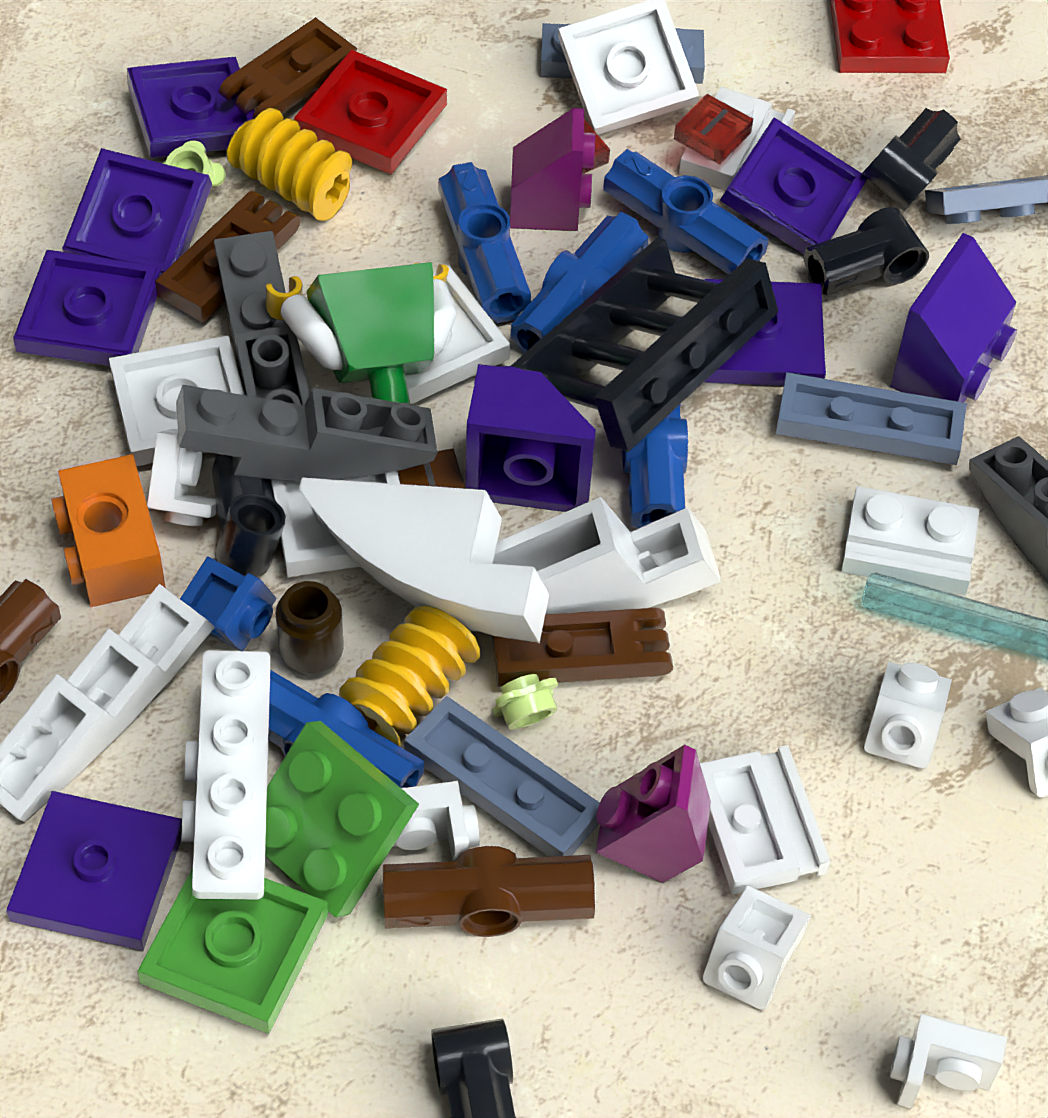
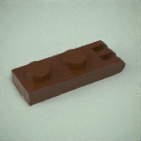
M315 17L228 76L220 85L218 93L228 101L239 95L235 106L245 114L256 108L252 119H255L262 111L268 108H275L283 114L317 90L351 49L357 51V47Z
M253 190L249 191L155 280L157 297L204 323L225 302L214 251V240L273 231L276 249L278 250L298 230L301 223L300 216L291 211H286L282 215V206L271 200L264 204V196Z
M660 608L546 614L540 643L492 635L497 687H502L514 679L530 674H537L539 681L556 678L558 683L653 677L669 674L673 670L671 654L666 652L670 647L668 633L663 630L666 627L665 612Z

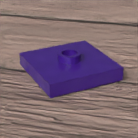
M236 57L127 68V85L150 158L169 156L172 151L183 146L188 141L201 142L205 147V152L226 150L237 129L246 121L252 120L254 109L245 114L235 106L239 95L228 101L218 93L222 82L240 69Z
M773 117L720 201L805 255L806 247L830 240L867 178L855 168Z
M101 148L62 247L63 252L161 266L163 274L189 249L212 187L210 176Z
M46 249L13 337L16 352L110 366L109 358L138 353L157 299L155 280L162 275L161 266Z
M705 279V280L711 281V282H715V283H720L723 279ZM771 281L779 312L704 382L784 386L786 372L825 379L826 367L821 284Z
M51 791L6 909L9 921L144 951L182 840V819Z

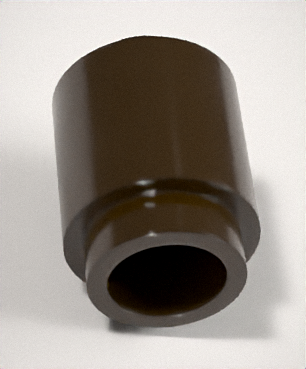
M303 581L292 585L280 598L275 612L280 656L287 666L301 673L313 674L326 671L339 661L344 650L342 607L340 601L328 587L319 582Z

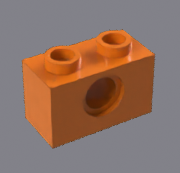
M133 454L58 470L63 496L51 498L59 534L72 533L75 546L63 548L72 586L85 583L90 607L151 594L159 584L166 588L160 551Z

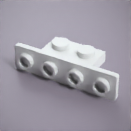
M209 650L203 654L199 741H186L185 782H197L196 800H183L182 842H194L192 894L198 899H260L264 895L270 655L267 652Z

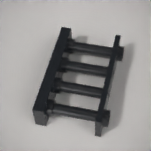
M656 238L511 366L521 370L541 372L569 402L597 409L610 447L629 452L779 312L766 262L747 258L720 283H715L675 273L666 240ZM670 296L697 303L683 317L656 310ZM633 329L660 336L645 351L618 344ZM595 363L622 370L606 386L579 379Z

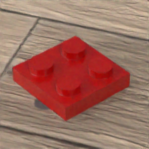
M829 0L839 73L947 72L950 55L940 0Z
M351 49L297 113L294 120L298 122L300 131L308 129L315 132L318 138L317 142L328 140L333 144L335 151H346L350 154L351 158L392 175L447 106V89Z

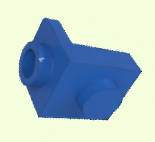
M209 556L206 557L180 600L214 625L210 635L238 651H244L251 639L259 637L264 632L271 620L273 604L277 599L258 577L250 573L243 576Z

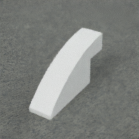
M302 478L299 490L324 526L348 555L381 585L416 607L429 606L453 616L466 628L497 637L540 643L549 593L534 567L492 564L502 518L486 490Z
M602 497L498 541L492 563L534 567L549 593L546 614L647 608L686 596L721 582L706 530L688 507L630 532Z

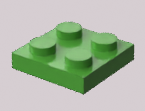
M322 721L306 722L267 786L265 856L309 895L327 901L328 911L334 917L349 915L418 808L419 803Z
M192 868L137 971L140 984L269 1034L328 916V903L325 900L264 878V895L260 899H198L192 894Z

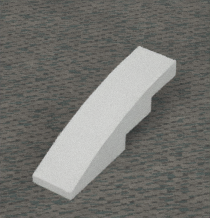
M159 584L119 635L108 628L68 680L58 674L54 676L0 744V804L23 822L30 818L48 802L51 791L60 792L132 723L175 676L214 629V625Z

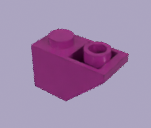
M572 108L513 147L510 229L578 231L579 208L591 207L592 174L582 173V168H594L595 133H584V109Z
M684 744L660 760L649 764L645 769L619 785L610 788L604 794L596 815L597 822L600 824L596 853L661 883L703 862L711 800L695 749Z

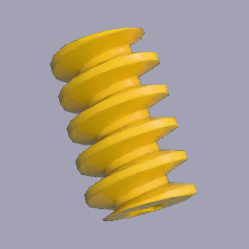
M268 108L262 111L255 119L242 124L231 138L226 150L227 160L232 167L241 169L252 179L259 180L264 187L276 191L281 198L294 202L300 210L310 212L319 221L333 218L342 208L350 190L349 174L352 168L350 154L341 150L335 152L333 144L328 140L317 142L318 138L315 132L308 129L300 131L297 121L289 118L283 120L281 112L275 108Z
M429 606L415 607L405 617V624L398 625L389 634L388 642H382L372 653V659L365 660L356 670V677L349 678L339 688V697L351 703L364 716L369 729L401 746L400 738L396 731L409 735L417 727V721L413 713L426 717L434 709L430 696L442 699L450 691L447 679L458 681L466 673L463 661L466 663L476 662L480 658L479 645L475 636L453 616Z

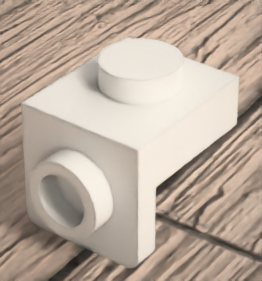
M888 661L864 745L865 751L918 768L928 767L945 712L952 679L941 677L935 670L922 664L905 663L899 665Z
M1040 687L1033 691L1021 692L1010 701L985 712L988 733L1026 760L1030 790L1037 796L1044 797L1048 795V692Z

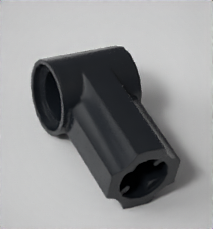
M925 108L900 137L895 135L862 172V175L904 211L938 174L935 169L944 162L961 140L957 132L958 121L944 109L932 111Z
M894 207L882 208L873 212L860 224L857 231L806 247L804 264L808 272L809 282L821 284L822 293L825 295L882 277L888 284L904 283L919 274L929 260V251L902 213Z
M229 455L218 456L212 467L221 533L216 547V557L218 562L243 576L250 573L258 577L266 573L271 566L285 525L286 515L283 508L274 500L271 479L234 475L233 457Z
M504 1019L431 1029L440 1095L446 1094L450 1118H516L510 1084H513L512 1057Z

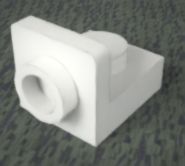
M178 429L157 432L147 507L165 511L164 520L167 522L201 526L203 517L210 518L218 514L215 498L188 494V487L196 486L199 479L202 451L180 448Z
M458 781L401 788L416 800L419 806L393 847L398 846L405 850H417L428 847L435 841L448 840L451 859L456 861L457 857L468 850L469 847L480 846L475 806H462Z
M747 886L719 928L703 974V981L707 985L760 1010L766 1009L772 999L782 970L805 933L811 914Z
M921 1014L912 1038L899 1035L894 1051L889 1078L902 1081L897 1105L912 1108L920 1090L924 1073L936 1076V1079L941 1084L952 1089L971 1091L981 1088L989 1091L1003 1063L1007 1037Z

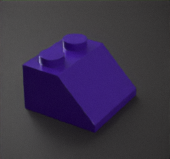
M965 233L961 234L910 307L893 372L891 388L899 392L962 403L965 402L967 397L976 401L990 377L992 368L988 366L993 358L1002 362L1008 354L1017 334V329L1010 326L1017 302L974 237Z
M478 364L466 426L465 489L486 490L493 503L567 512L588 503L590 500L596 429L541 372L521 370L512 366L498 367Z

